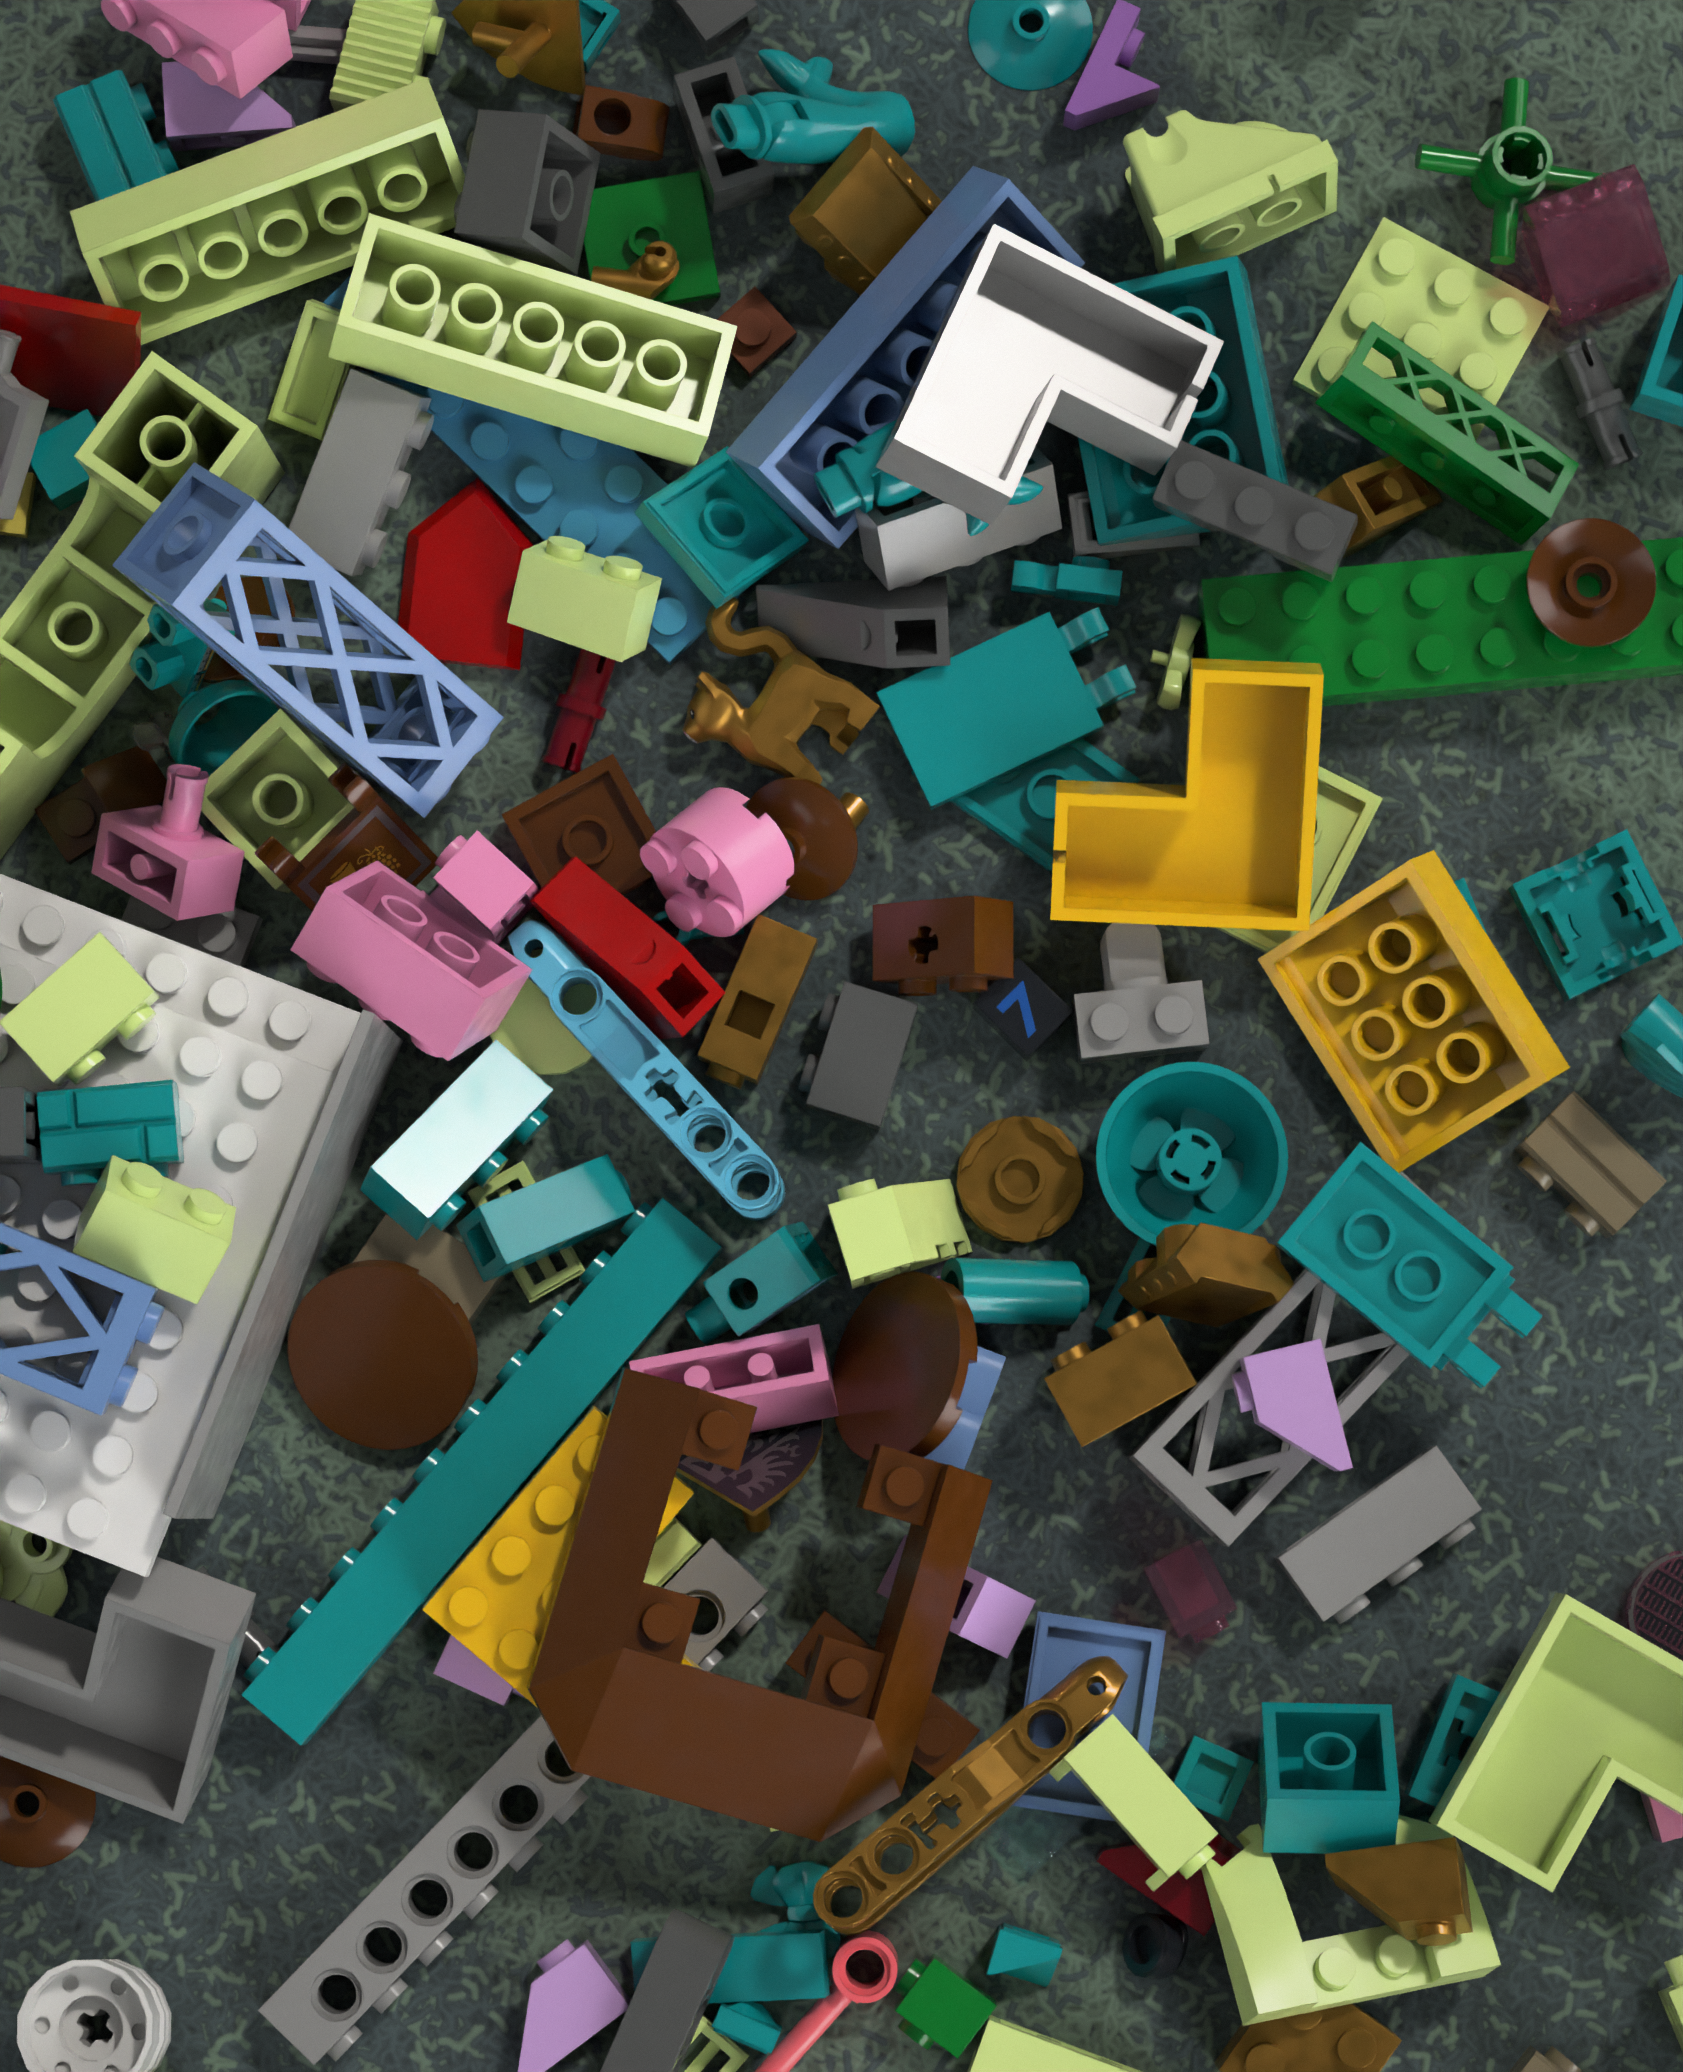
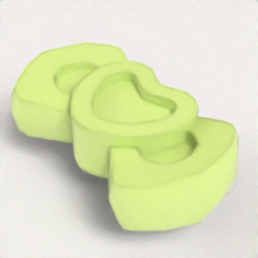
M1181 614L1175 628L1169 654L1157 650L1152 651L1150 662L1165 666L1156 702L1164 709L1173 710L1179 708L1182 688L1194 651V643L1192 642L1201 625V621L1191 615Z

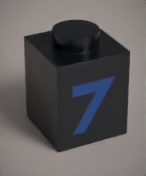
M1019 957L1014 961V978L988 980V991L978 992L980 996L973 1002V1009L1026 1062L1073 1014V1010Z

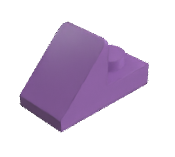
M1124 0L1116 1L1065 109L1063 126L1075 131L1158 101L1160 90L1158 84L1119 67V64L1130 68L1143 43L1146 33L1136 29L1139 23L1141 8Z

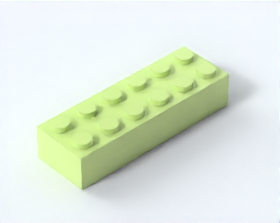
M427 77L70 211L82 254L104 304L141 312V345L354 266L369 213L436 234L455 228L454 207L458 195L463 191L465 175Z
M369 213L328 357L694 468L710 433L737 326Z

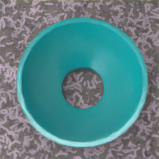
M244 680L222 681L208 685L199 691H192L181 702L177 710L178 713L173 721L168 743L170 755L175 764L199 767L201 771L208 772L210 776L278 711V708L255 685ZM221 703L219 712L212 720L202 725H194L204 712L215 704Z

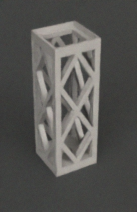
M1402 1171L1399 1173L1404 1178H1406L1410 1183H1412L1415 1187H1417L1421 1192H1423L1426 1196H1428L1406 1174H1404ZM1306 1269L1293 1281V1287L1278 1303L1271 1305L1128 1456L1144 1474L1220 1546L1229 1547L1312 1459L1282 1440L1281 1449L1278 1453L1208 1471L1224 1393L1226 1390L1233 1389L1231 1374H1235L1234 1372L1240 1367L1239 1359L1250 1356L1314 1288L1303 1343L1321 1339L1327 1363L1385 1348L1336 1399L1343 1426L1410 1355L1384 1333L1325 1348L1336 1293ZM1200 1409L1188 1469L1185 1470L1163 1447ZM1269 1471L1231 1512L1205 1489L1209 1486Z

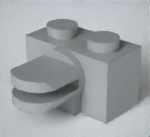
M1112 923L1109 925L1100 942L1104 991L1074 994L1071 1001L1079 1064L1206 1050L1209 1045V1035L1202 980L1168 984L1162 938L1155 925Z

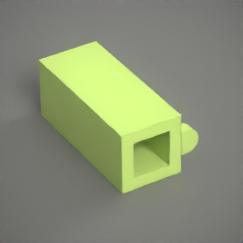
M1114 1714L1108 1717L1049 1771L1050 1775L1057 1782L1072 1771L1158 1870L1145 1881L1153 1892L1177 1871L1186 1880L1189 1879L1216 1854L1208 1843L1218 1835V1832Z

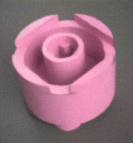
M718 787L708 790L654 833L650 841L640 849V857L644 866L652 873L658 888L667 900L665 903L667 916L682 931L690 932L696 927L713 936H732L782 896L790 887L786 886V880L794 875V859L785 836L766 812L757 819L749 810L742 806L750 799L733 789Z

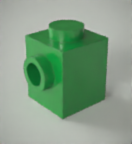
M933 1954L926 1964L915 1958L893 1987V1990L901 1996L895 2004V2011L904 2017L899 2023L898 2028L923 2048L929 2050L934 2042H936L957 2059L997 2007L995 1999L936 1954Z

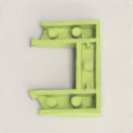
M1398 1815L1395 1845L1453 1837L1452 1834L1432 1823ZM1259 1824L1248 1826L1236 1836L1245 1848L1225 1865L1220 1866L1211 1858L1201 1867L1243 2026L1480 1978L1501 1965L1485 1912L1466 1863L1465 1869L1473 1932L1457 1934L1456 1941L1440 1946L1420 1945L1417 1943V1939L1406 1940L1388 1925L1302 1942L1271 1853L1263 1852L1262 1830Z

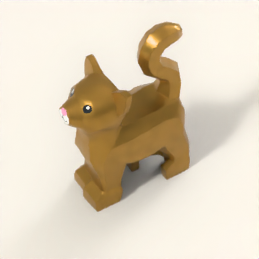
M733 597L717 609L712 605L708 611L705 624L709 639L719 651L738 657L767 652L774 662V669L761 693L749 708L742 706L727 685L719 682L709 673L702 671L697 677L698 682L695 684L698 690L687 706V717L683 732L691 741L698 744L710 740L727 742L749 763L776 772L784 777H799L821 784L823 780L821 775L797 746L803 734L812 724L821 727L830 735V747L844 755L858 737V731L864 728L880 706L851 682L825 672L814 661L797 650L786 634L770 626L750 628L741 632L735 631L731 627L730 622L739 603L736 597Z

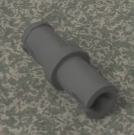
M1590 338L1583 341V344L1579 342L1558 352L1557 356L1562 361L1579 403L1574 408L1579 420L1586 419L1603 460V467L1605 470L1616 467L1617 464H1624L1642 456L1643 452L1638 447L1621 406V403L1626 400L1621 388L1614 389L1597 348V341L1595 338Z

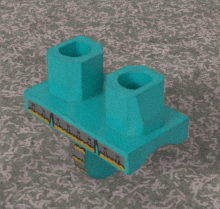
M206 598L203 602L205 611L228 612L226 611V603L220 599L213 598L209 600ZM154 604L147 619L150 632L153 634L149 644L135 649L129 664L133 672L148 689L154 690L170 683L179 695L185 698L192 691L199 690L214 651L160 605ZM228 630L232 635L235 636V631Z

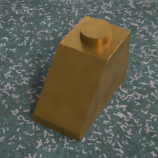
M1392 456L1345 473L1314 495L1316 498L1357 514L1358 524L1343 558L1358 552L1443 502L1433 484Z
M1456 1837L1325 1854L1326 1868L1336 1886L1406 1940L1417 1939V1943L1420 1945L1440 1946L1456 1941L1457 1934L1473 1932L1465 1860Z

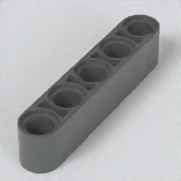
M674 1908L659 1934L600 2072H679L727 1961L735 1936Z

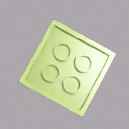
M1383 217L1294 377L1292 384L1318 398L1324 386L1344 366L1364 329L1373 321L1496 406L1550 306ZM1371 348L1363 365L1383 379L1397 378L1392 361L1374 348ZM1431 388L1418 389L1425 408L1436 415L1449 414L1442 395ZM1484 424L1470 425L1475 441L1484 428Z

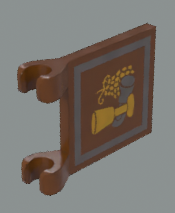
M343 763L328 778V781L354 808L300 862L274 836H270L255 851V855L311 911L314 910L326 887L375 861H379L416 887L435 868V862L438 858L378 795L370 784L360 777L347 763Z

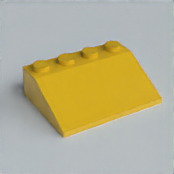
M1434 850L1405 862L1310 924L1309 932L1300 931L1258 958L1262 968L1379 1156L1398 1173L1570 1068Z

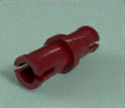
M582 648L580 649L566 694L559 693L555 706L559 707L560 711L546 753L542 757V762L553 766H560L559 768L574 773L582 770L581 765L596 721L602 722L607 709L601 706L616 660Z

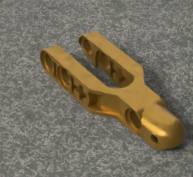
M1098 1656L1089 1659L1074 1669L1039 1700L1023 1708L986 1741L945 1770L821 1876L813 1892L814 1908L819 1917L836 1932L848 1936L861 1934L870 1929L990 1827L1024 1793L1048 1774L1054 1766L1074 1749L1076 1740L1112 1711L1128 1678L1127 1673L1116 1660L1109 1656ZM1094 1683H1102L1106 1687L1105 1691L1100 1695H1093L1088 1689ZM1050 1714L1057 1716L1066 1726V1733L1060 1744L1053 1748H1041L1031 1742L1028 1732L1032 1722L1041 1715ZM944 1804L950 1810L958 1807L956 1814L961 1821L958 1826L950 1829L944 1823L936 1826L939 1820L934 1811L938 1806ZM918 1823L924 1835L930 1831L927 1836L933 1840L932 1844L935 1847L928 1849L910 1828ZM895 1844L910 1846L913 1849V1860L906 1871L893 1875L882 1871L881 1859L889 1847ZM848 1886L860 1888L863 1900L859 1910L850 1917L840 1918L834 1916L831 1903L836 1892Z

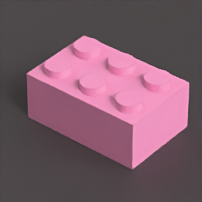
M375 861L326 887L291 948V951L307 961V968L315 976L329 983H338L359 998L358 1002L364 1010L376 1014L382 1020L392 1021L409 1033L412 1042L421 1051L434 1057H443L447 1061H450L498 1029L533 970L379 861Z

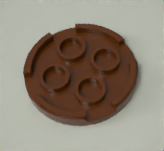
M363 1260L347 1264L329 1273L306 1294L293 1316L288 1336V1360L291 1374L297 1390L312 1413L325 1426L341 1437L362 1446L383 1450L405 1449L429 1441L445 1430L459 1415L472 1394L478 1372V1352L475 1335L458 1302L453 1304L448 1296L436 1285L419 1275V1269L396 1261Z
M912 1271L896 1274L875 1287L864 1298L852 1315L837 1350L832 1379L839 1416H835L836 1425L847 1446L860 1457L870 1460L874 1444H880L924 1458L944 1441L959 1420L963 1409L957 1406L965 1384L969 1363H977L978 1348L976 1326L970 1306L963 1294L953 1284L922 1272Z

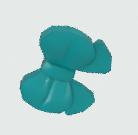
M801 1861L784 1866L779 1872L776 1866L770 1865L757 1876L750 1893L754 1901L773 1906L788 1907L787 1916L789 1920L773 1924L757 1932L825 1929L827 1959L833 1957L842 1943L840 1933L836 1932L819 1917L813 1903L815 1885L830 1867L813 1861Z

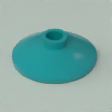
M975 0L969 16L968 37L977 62L993 79L1014 89L1042 90L1062 83L1080 68L1091 47L1093 21L1086 0ZM1034 14L1042 20L1043 26L1039 31L1029 33L1020 27V19L1025 15Z

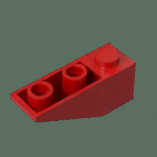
M576 856L572 857L529 900L585 963L601 977L658 1039L684 1037L726 993L680 942Z

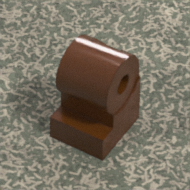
M585 85L576 101L572 133L601 154L623 159L658 161L663 158L670 107L658 100L640 97L637 94Z

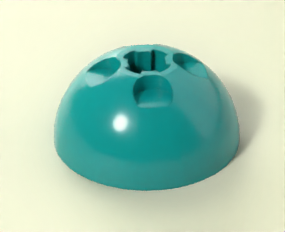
M1178 1062L1161 1066L1143 1074L1131 1082L1116 1097L1108 1109L1099 1130L1096 1146V1167L1103 1195L1115 1216L1133 1234L1145 1242L1156 1246V1237L1164 1228L1178 1224L1197 1226L1200 1223L1252 1234L1269 1217L1282 1194L1288 1171V1145L1285 1131L1277 1112L1267 1097L1249 1080L1238 1073L1218 1065L1204 1062ZM1176 1171L1180 1176L1189 1178L1188 1184H1186V1180L1180 1179L1175 1174L1171 1175V1173Z

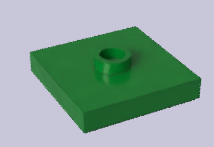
M699 171L594 189L584 237L590 281L594 266L627 270L645 253V247L654 241H664L672 245L677 252L679 270L675 280L653 299L654 301L671 306L721 297Z

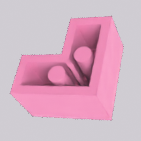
M478 830L468 841L460 835L444 849L435 862L441 868L433 877L439 886L430 895L422 890L424 894L497 945L534 907L529 900L539 891L536 884Z

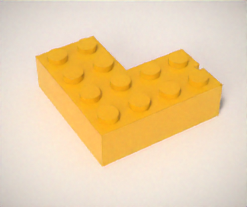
M1191 658L1185 785L1056 780L1050 920L1309 932L1324 681L1321 664Z
M595 1406L589 1410L434 1592L422 1609L536 1707L537 1705L527 1685L608 1418ZM676 1475L657 1537L694 1494L693 1489ZM684 1654L683 1664L702 1669Z

